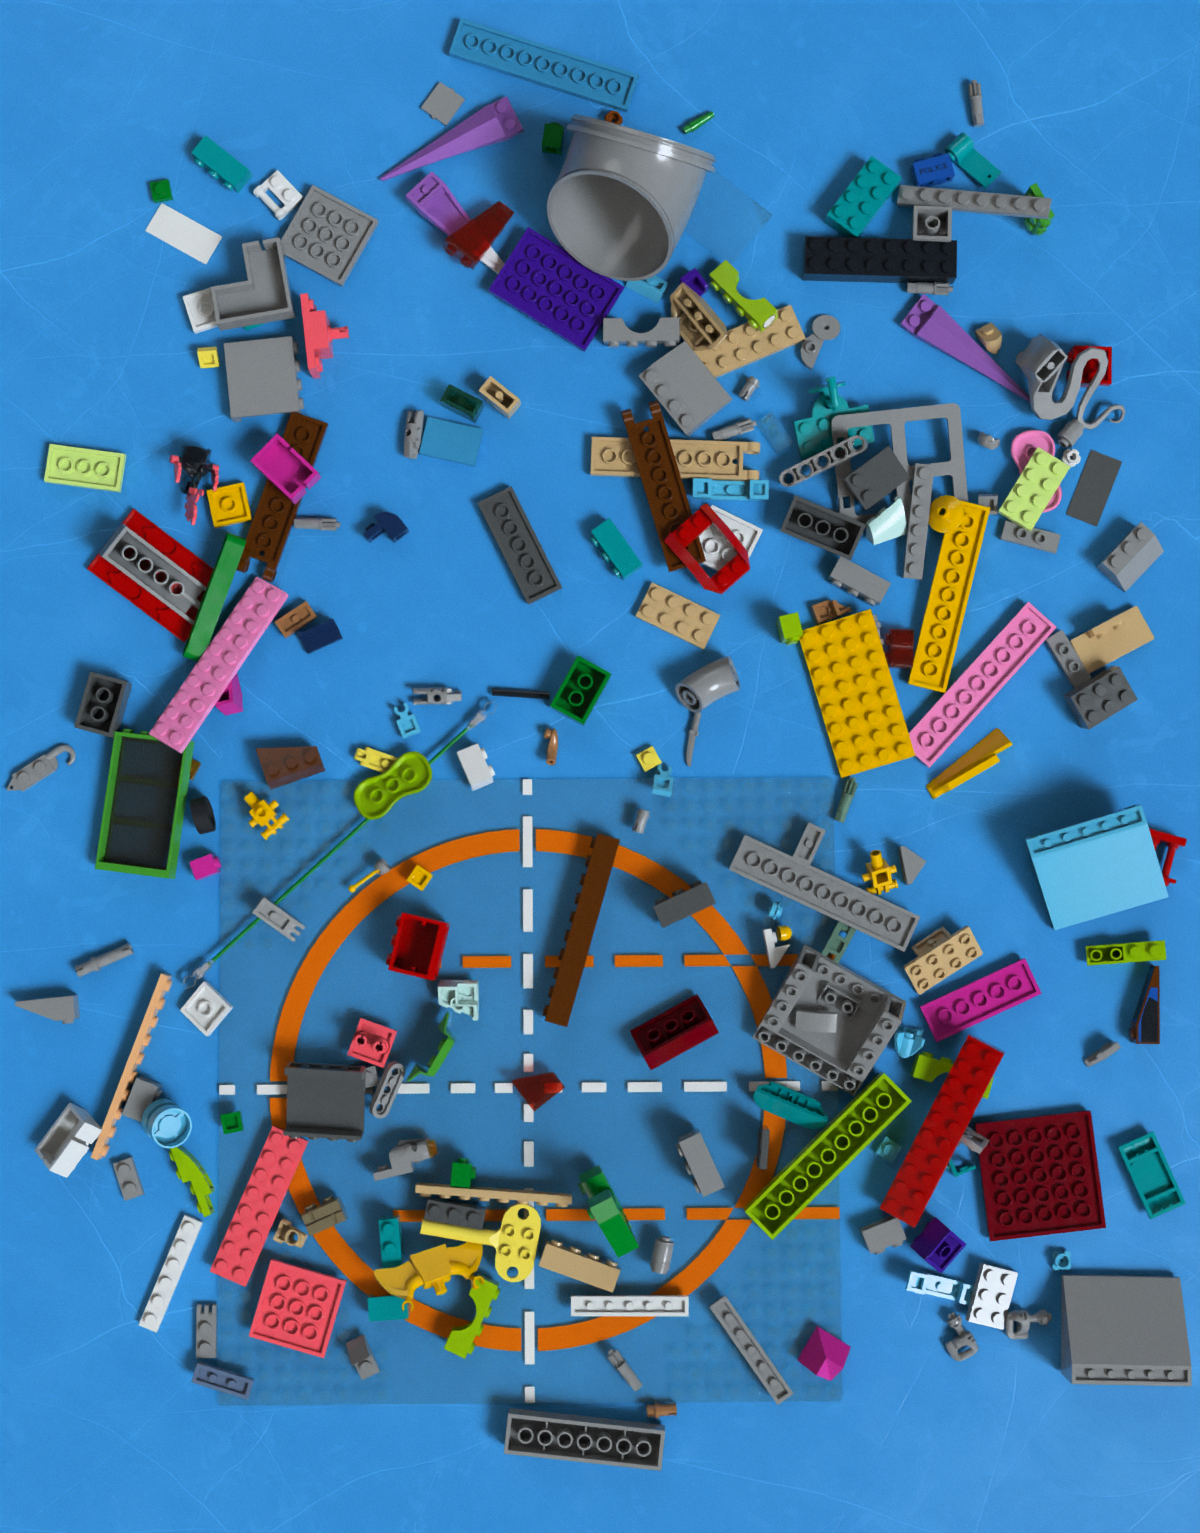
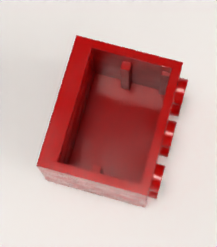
M402 912L400 916L398 915L395 927H398L397 934H393L391 946L394 947L392 953L388 954L386 965H389L388 970L435 981L438 977L450 923Z

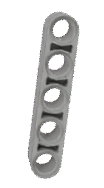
M859 435L852 436L784 470L779 477L780 483L785 487L796 486L864 452L868 447L867 439ZM858 438L863 443L859 450L855 449L853 445L854 441ZM840 447L845 450L843 458H839L836 454L837 449ZM822 456L828 459L825 467H822L819 463V459ZM806 464L811 469L808 475H804L802 472V468ZM788 473H791L794 477L791 484H788L785 480V476Z

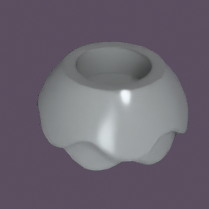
M984 432L978 434V444L991 450L996 449L1000 445L999 439L986 435Z

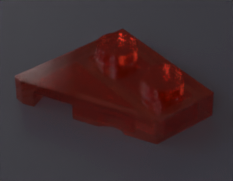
M554 1072L517 1078L511 1081L533 1111H536L565 1088Z

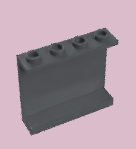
M288 1062L284 1070V1075H288L287 1120L283 1135L290 1138L308 1137L312 1140L327 1138L330 1141L347 1139L348 1142L361 1140L364 1135L366 1066Z

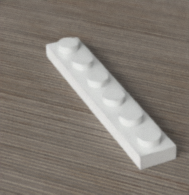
M187 1214L184 1215L139 1326L156 1333L158 1332L204 1221Z
M571 1295V1316H689V1296Z

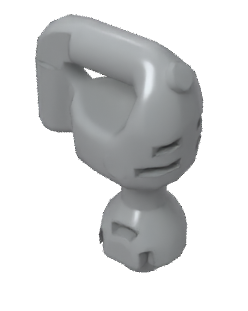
M1014 1310L1007 1313L1005 1319L1007 1337L1014 1340L1027 1339L1030 1323L1037 1322L1040 1325H1047L1048 1321L1052 1320L1051 1313H1047L1046 1310H1040L1036 1314L1030 1315L1027 1310ZM1013 1321H1017V1330L1013 1332Z
M949 1313L947 1315L949 1319L946 1322L956 1330L958 1335L951 1341L946 1342L945 1347L954 1360L963 1361L976 1354L978 1346L971 1331L963 1329L960 1314ZM965 1345L970 1347L961 1353L957 1352L958 1349Z

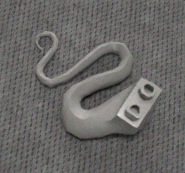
M1039 334L1037 337H1033L1029 346L1016 356L1015 362L1028 380L1031 410L1038 419L1053 420L1066 415L1070 411L1080 390L1083 369L1087 361L1093 358L1098 360V368L1078 404L1075 419L1081 422L1085 429L1092 430L1113 410L1118 409L1121 411L1120 418L1116 421L1109 420L1112 423H1120L1123 420L1126 411L1123 405L1119 404L1109 406L1090 423H1085L1082 418L1085 407L1106 373L1108 359L1105 350L1089 347L1077 354L1071 365L1062 397L1058 401H1054L1052 398L1053 390L1059 379L1063 364L1068 357L1060 346Z

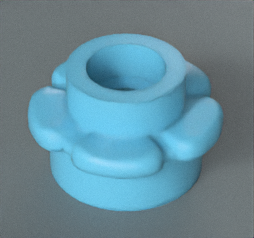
M772 901L770 903L767 916L772 917V920L780 917L783 907L780 906V902Z

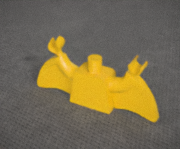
M466 1242L460 1246L447 1248L446 1244H442L410 1255L409 1261L398 1267L376 1269L374 1277L390 1294L405 1299L402 1303L403 1312L404 1305L407 1303L411 1305L412 1312L414 1304L411 1302V1299L414 1298V1291L420 1286L423 1289L434 1287L436 1295H442L447 1292L445 1283L450 1281L451 1275H461L466 1280L470 1279L473 1289L479 1288L475 1284V1280L484 1284L483 1277L474 1276L481 1262L483 1244Z

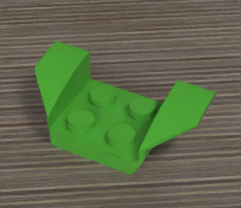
M447 1011L439 1023L438 1029L447 1035L448 1038L442 1039L437 1047V1050H439L438 1055H433L428 1062L427 1067L429 1070L416 1063L407 1077L408 1082L421 1073L425 1076H435L457 1039L453 1036V1033L446 1029L449 1017Z

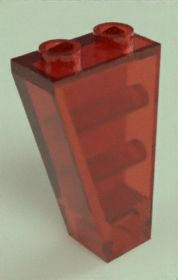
M498 201L448 236L442 247L447 254L458 258L463 266L473 270L510 222L515 212Z

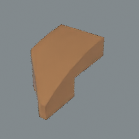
M834 599L810 606L816 625L852 611L850 607H845Z

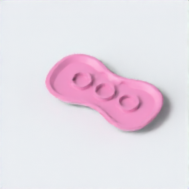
M1029 430L1015 436L1011 444V454L1019 468L1020 474L1037 447L1052 456L1055 455V444L1048 433L1041 430ZM1060 485L1043 513L1055 509L1060 504L1062 498Z

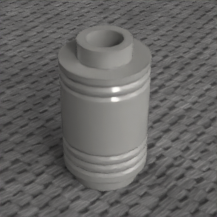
M661 1235L660 1238L655 1239L650 1264L652 1272L666 1274L669 1271L674 1242L671 1241L670 1237Z

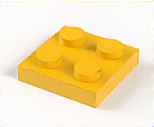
M244 482L219 487L216 491H212V489L206 490L215 528L252 521Z

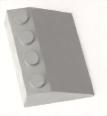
M686 341L654 362L639 375L641 380L687 436L692 435L733 400Z

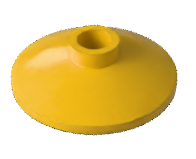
M944 495L935 499L930 504L928 521L930 527L940 533H948L955 530L961 524L964 517L962 503L950 495ZM945 509V514L941 515V511Z

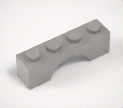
M603 318V342L610 348H617L619 345H627V347L634 348L638 347V344H645L646 347H657V344H664L665 347H675L676 344H680V318H660L657 325L645 333L631 331L625 325L622 318Z

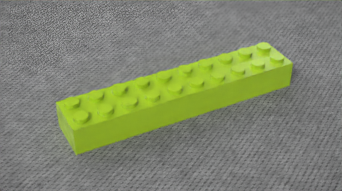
M880 1071L743 1208L746 1214L773 1240L912 1101L884 1072Z

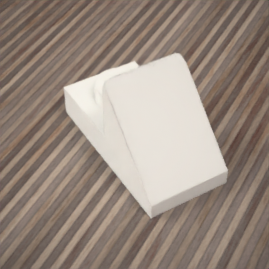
M771 928L763 929L769 967L775 968L790 944L775 947L774 943H777L776 933L772 932Z

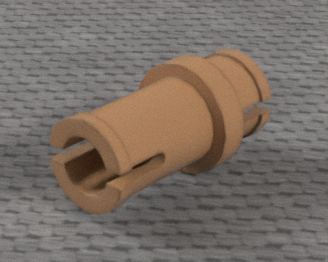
M676 1402L646 1404L647 1418L655 1417L657 1419L659 1416H677Z

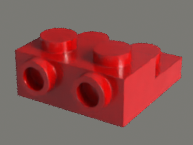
M1073 346L1070 352H1067L1068 357L1066 361L1070 363L1071 369L1077 354L1087 348L1094 347L1105 350L1108 366L1098 386H1110L1112 384V347ZM1091 358L1087 361L1083 369L1080 387H1088L1098 368L1099 362L1097 359ZM1070 370L1067 371L1066 381H1068Z

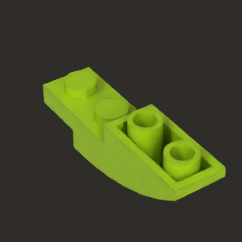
M1165 940L1085 946L1087 966L1167 960Z
M183 1146L170 1148L169 1155L171 1160L175 1161L177 1165L176 1174L178 1179H182L183 1183L191 1181L190 1189L192 1194L197 1197L198 1202L196 1204L199 1213H203L204 1217L211 1215L215 1210L209 1194L213 1193L215 1188L207 1172L200 1162Z

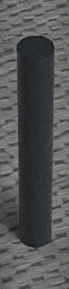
M492 688V696L549 699L550 692Z

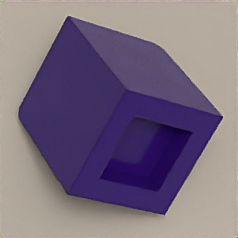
M696 268L680 278L679 285L682 282L685 283L699 296L708 291V284Z

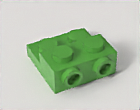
M1037 183L1031 185L1024 195L1045 198ZM1050 208L1049 219L1025 217L1024 223L1028 231H1031L1033 235L1039 236L1047 231L1046 228L1051 225L1055 215Z

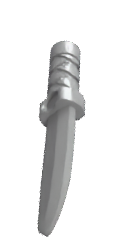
M694 713L691 730L688 732L686 761L689 767L692 762L695 738L699 735L697 730L702 713Z

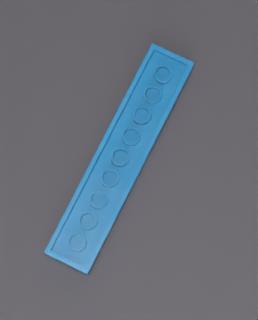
M462 18L458 24L449 51V56L623 112L628 111L639 77L637 74Z

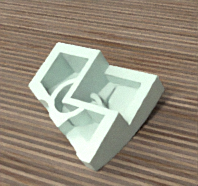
M899 496L894 498L895 502L889 508L883 507L876 516L871 517L866 522V539L873 545L907 534L905 511L902 499Z
M440 980L438 984L439 1004L446 1008H452L459 1014L463 1012L473 1017L472 1020L478 1021V980Z

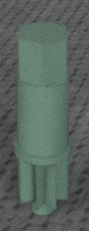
M853 777L850 780H846L834 817L835 821L841 823L845 821L858 783L855 782L856 779Z

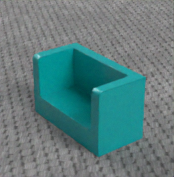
M369 1294L367 1298L369 1322L408 1319L410 1316V1306L408 1303L404 1305V1312L402 1311V1303L405 1299L394 1295L374 1297L373 1294Z

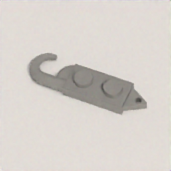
M60 745L47 754L42 755L12 775L13 778L7 791L21 790L24 792L54 773L58 769L56 756L62 752L70 753L71 758L67 763L70 766L76 758L74 749L68 745Z

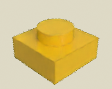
M416 865L406 881L423 891L434 875L421 866Z

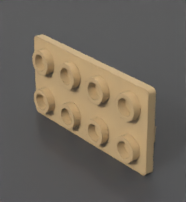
M1134 606L1070 640V643L1087 673H1091L1154 640V636L1139 608Z
M969 926L963 927L952 935L944 927H941L911 947L917 958L904 965L903 968L916 992L921 995L981 956L983 952Z

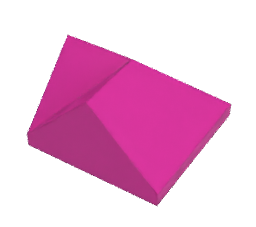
M816 1326L797 1361L815 1375L831 1381L844 1368L851 1346Z

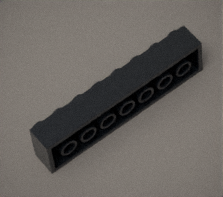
M805 236L803 243L802 281L942 282L953 284L957 278V240L938 242L914 241L912 239Z

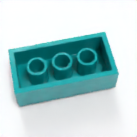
M871 156L827 213L824 222L844 237L859 238L897 189L902 177Z

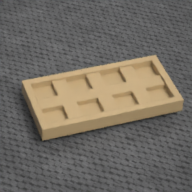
M652 582L635 617L704 650L720 615Z

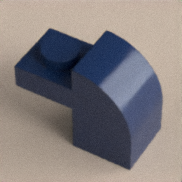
M381 512L374 515L378 523L370 524L363 534L371 543L382 533L386 532L395 543L406 535L409 530L397 515L390 512Z

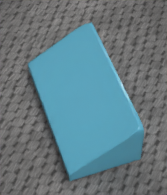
M655 275L648 279L627 281L626 283L627 288L656 303H659L669 285L668 282Z

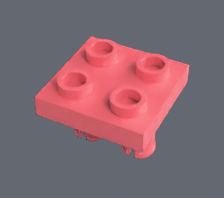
M360 1018L347 1055L384 1068L397 1030Z

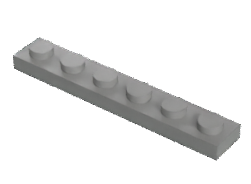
M914 464L902 578L922 580L935 465Z
M723 1295L709 1305L776 1404L779 1405L793 1395V1391L727 1296Z

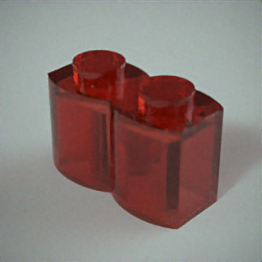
M890 629L888 633H885V645H888V652H885V657L889 668H913L914 630Z

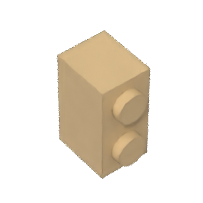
M491 376L478 390L481 398L508 419L521 406L520 399Z

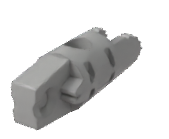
M423 410L416 412L408 411L404 457L408 459H417L424 421Z
M451 687L412 688V693L427 694L428 698L413 699V705L452 704V701L462 700V691H454Z

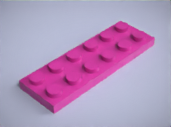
M1023 958L919 1007L935 1042H939L1042 993L1026 959Z

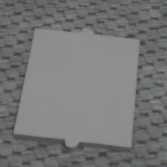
M439 82L421 109L432 116L433 120L436 119L447 126L465 99L454 92L453 88L450 89Z

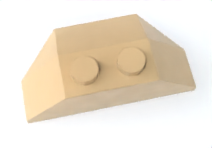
M682 282L670 296L671 317L680 318V335L693 351L713 350L727 336L726 325L701 296Z

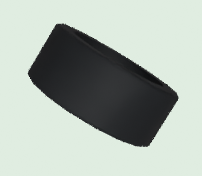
M207 796L191 799V814L198 833L205 834L215 831V817Z

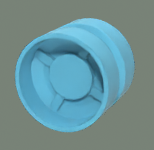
M168 1099L156 1100L143 1112L142 1128L159 1146L175 1148L188 1139L192 1130L191 1118L175 1102Z

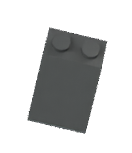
M887 446L841 480L860 508L867 510L905 482L910 476L891 448Z

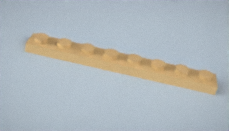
M417 1182L415 1187V1193H420L419 1196L431 1197V1194H438L439 1198H451V1195L459 1196L458 1199L470 1200V1197H478L479 1201H490V1198L498 1199L497 1202L501 1203L517 1200L518 1204H529V1201H533L541 1206H547L548 1203H556L558 1207H568V1204H572V1194L475 1186L466 1188L450 1186L448 1184Z

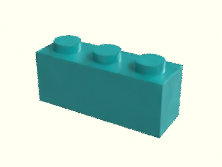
M206 135L191 152L194 157V163L200 168L205 167L208 169V173L217 180L219 178L222 180V184L229 191L234 190L239 193L252 177L247 167Z
M610 518L591 530L592 537H590V540L595 547L599 546L603 551L601 555L607 563L610 561L614 566L612 571L617 578L621 577L624 581L642 568L643 564Z
M400 1215L382 1216L378 1220L382 1268H395L404 1264Z

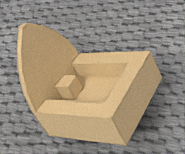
M991 322L975 330L976 337L992 354H997L1002 345V334Z

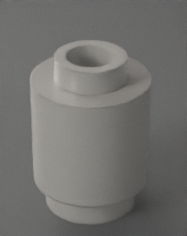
M1076 419L1068 421L1057 435L1059 445L1064 448H1071L1083 434L1084 425Z

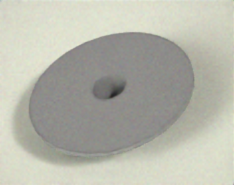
M830 315L817 317L812 325L814 334L822 340L836 338L841 328L839 321Z

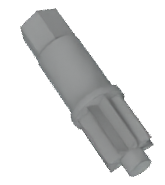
M972 80L968 90L973 126L981 127L984 125L981 85L977 83V80Z
M907 282V293L948 295L949 292H953V286L942 282Z
M749 418L713 431L711 435L713 441H721L752 431L757 424L755 420L751 421Z
M295 517L294 528L336 531L337 528L341 527V523L337 522L335 518Z
M610 1349L607 1352L609 1354L608 1360L634 1391L639 1390L643 1383L619 1351Z

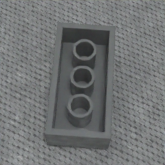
M795 494L780 531L851 560L866 523Z

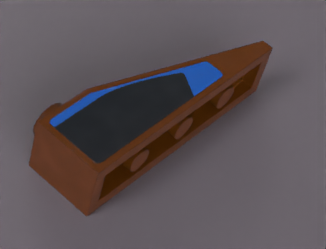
M1150 966L1133 1016L1131 1028H1129L1128 1032L1131 1043L1160 1044L1159 966Z

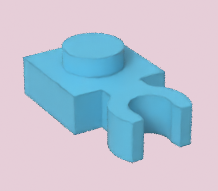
M403 703L405 706L403 712H399L397 707H394V711L401 717L396 722L403 739L420 733L421 729L415 715H408L409 706Z
M659 764L657 774L653 778L652 794L671 797L674 778L670 777L672 767L669 766L668 771H663L661 769L662 765Z

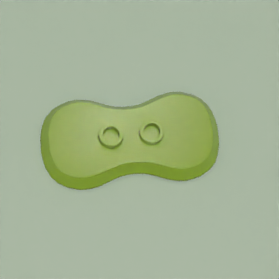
M407 752L402 754L386 772L363 780L356 787L353 795L354 803L360 814L371 820L381 818L389 812L399 799L424 790L432 779V769L429 762L419 752Z

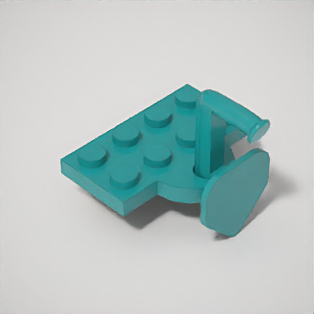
M836 377L825 379L827 384L818 385L806 390L807 393L819 392L820 397L812 406L811 417L793 421L801 459L814 456L833 446L831 420L833 417L869 412L868 404L849 408L847 401L838 395L837 390L838 387L845 386L846 383L844 381L836 382ZM872 425L848 429V438L859 435L865 437L868 443L875 442ZM844 437L837 438L838 443L844 441ZM858 438L854 441L853 445L855 447L862 445L863 443Z

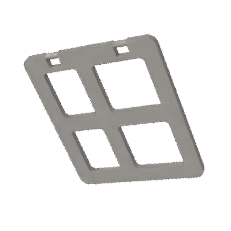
M956 403L837 415L831 420L833 446L838 444L837 438L844 437V440L848 439L849 428L881 424L890 425L892 451L910 476V478L896 488V496L902 499L906 524H908L911 499L909 482L913 479L914 465H909L907 461L904 427L906 422L945 418L947 420L950 460L948 462L931 463L928 465H935L933 477L950 475L952 477L953 497L968 502L961 411ZM837 449V456L843 458L845 450ZM850 459L835 466L839 513L866 523L877 514L859 516L855 514L854 497L841 480L852 472ZM849 496L850 508H844L843 497ZM945 509L941 511V515L945 514Z

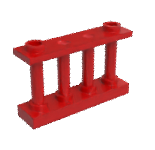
M1149 829L1155 851L1157 844H1160V842L1167 843L1166 847H1168L1162 869L1165 886L1176 884V880L1169 878L1176 849L1178 847H1185L1187 839Z

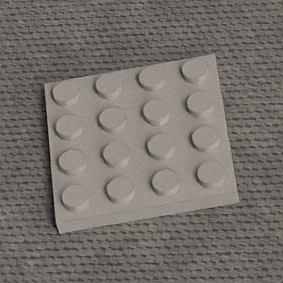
M312 185L281 239L284 256L343 287L379 221Z

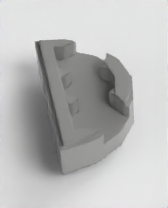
M815 334L805 339L800 350L801 359L810 370H812L824 342Z

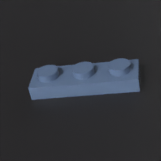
M198 1362L191 1382L248 1400L255 1379Z

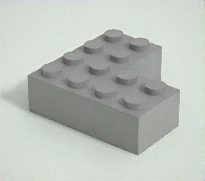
M280 237L263 240V245L266 249L262 251L259 241L242 244L248 281L210 287L216 323L220 331L295 318L284 250Z

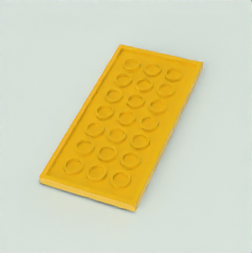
M871 609L802 630L803 636L799 640L841 778L916 756Z

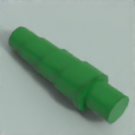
M712 111L688 122L682 128L685 135L689 132L693 133L715 117Z

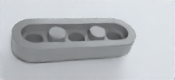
M397 1061L390 1062L386 1066L370 1103L369 1111L376 1118L381 1119L388 1115L405 1076V1067Z

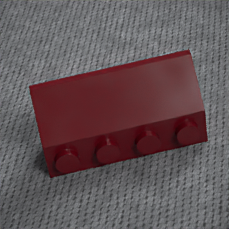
M698 994L630 1030L650 1070L719 1033Z

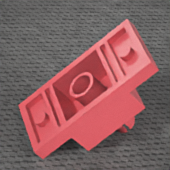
M308 293L300 294L307 364L313 379L321 378L320 372H323V363L320 359L334 358L332 341L334 339H348L349 330L348 326L331 328L326 311H317L314 300L310 299Z

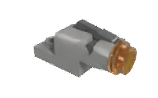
M435 1139L400 1140L398 1145L389 1152L391 1167L388 1164L377 1167V1171L373 1173L374 1180L377 1181L413 1172V1162L417 1164L438 1154Z

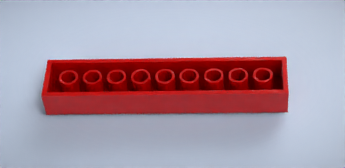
M971 1033L967 1036L880 1206L881 1210L914 1228L916 1227L1005 1055V1051Z

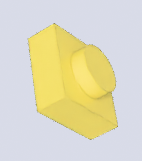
M217 347L197 349L200 368L220 366Z
M653 746L636 755L644 772L662 763Z

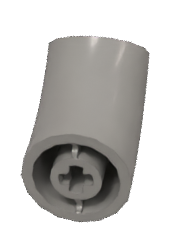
M730 656L701 667L675 686L676 696L684 707L694 713H699L718 699L740 690L739 678Z

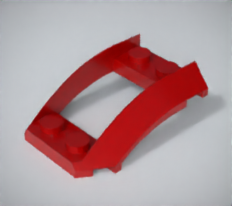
M707 503L700 506L698 511L664 540V543L671 548L674 554L694 575L704 590H710L722 595L750 570L747 550ZM713 525L737 555L710 578L687 551L686 547Z

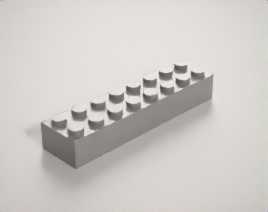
M509 1408L504 1454L661 1471L665 1425Z

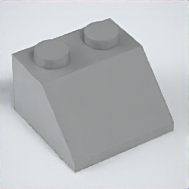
M914 205L911 219L912 240L951 242L952 207Z

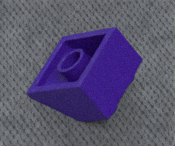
M934 1217L932 1221L928 1222L921 1234L915 1237L910 1247L939 1273H942L966 1246V1243Z

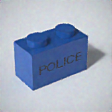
M938 153L929 159L919 158L912 163L910 168L914 186L932 187L951 182L955 176L949 153L944 155L943 153Z

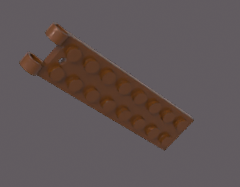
M657 400L648 403L652 419L635 423L631 409L623 410L621 414L670 573L687 567L674 554L671 548L664 543V540L690 518L692 512ZM644 427H648L649 431L645 432L643 430ZM697 537L686 549L701 564L706 562L700 539Z
M291 412L282 438L314 467L329 425L296 412ZM267 479L236 571L246 573L250 565V559L254 558L267 563L263 573V580L274 581L302 498L296 504H293ZM261 551L265 552L263 556L260 555Z

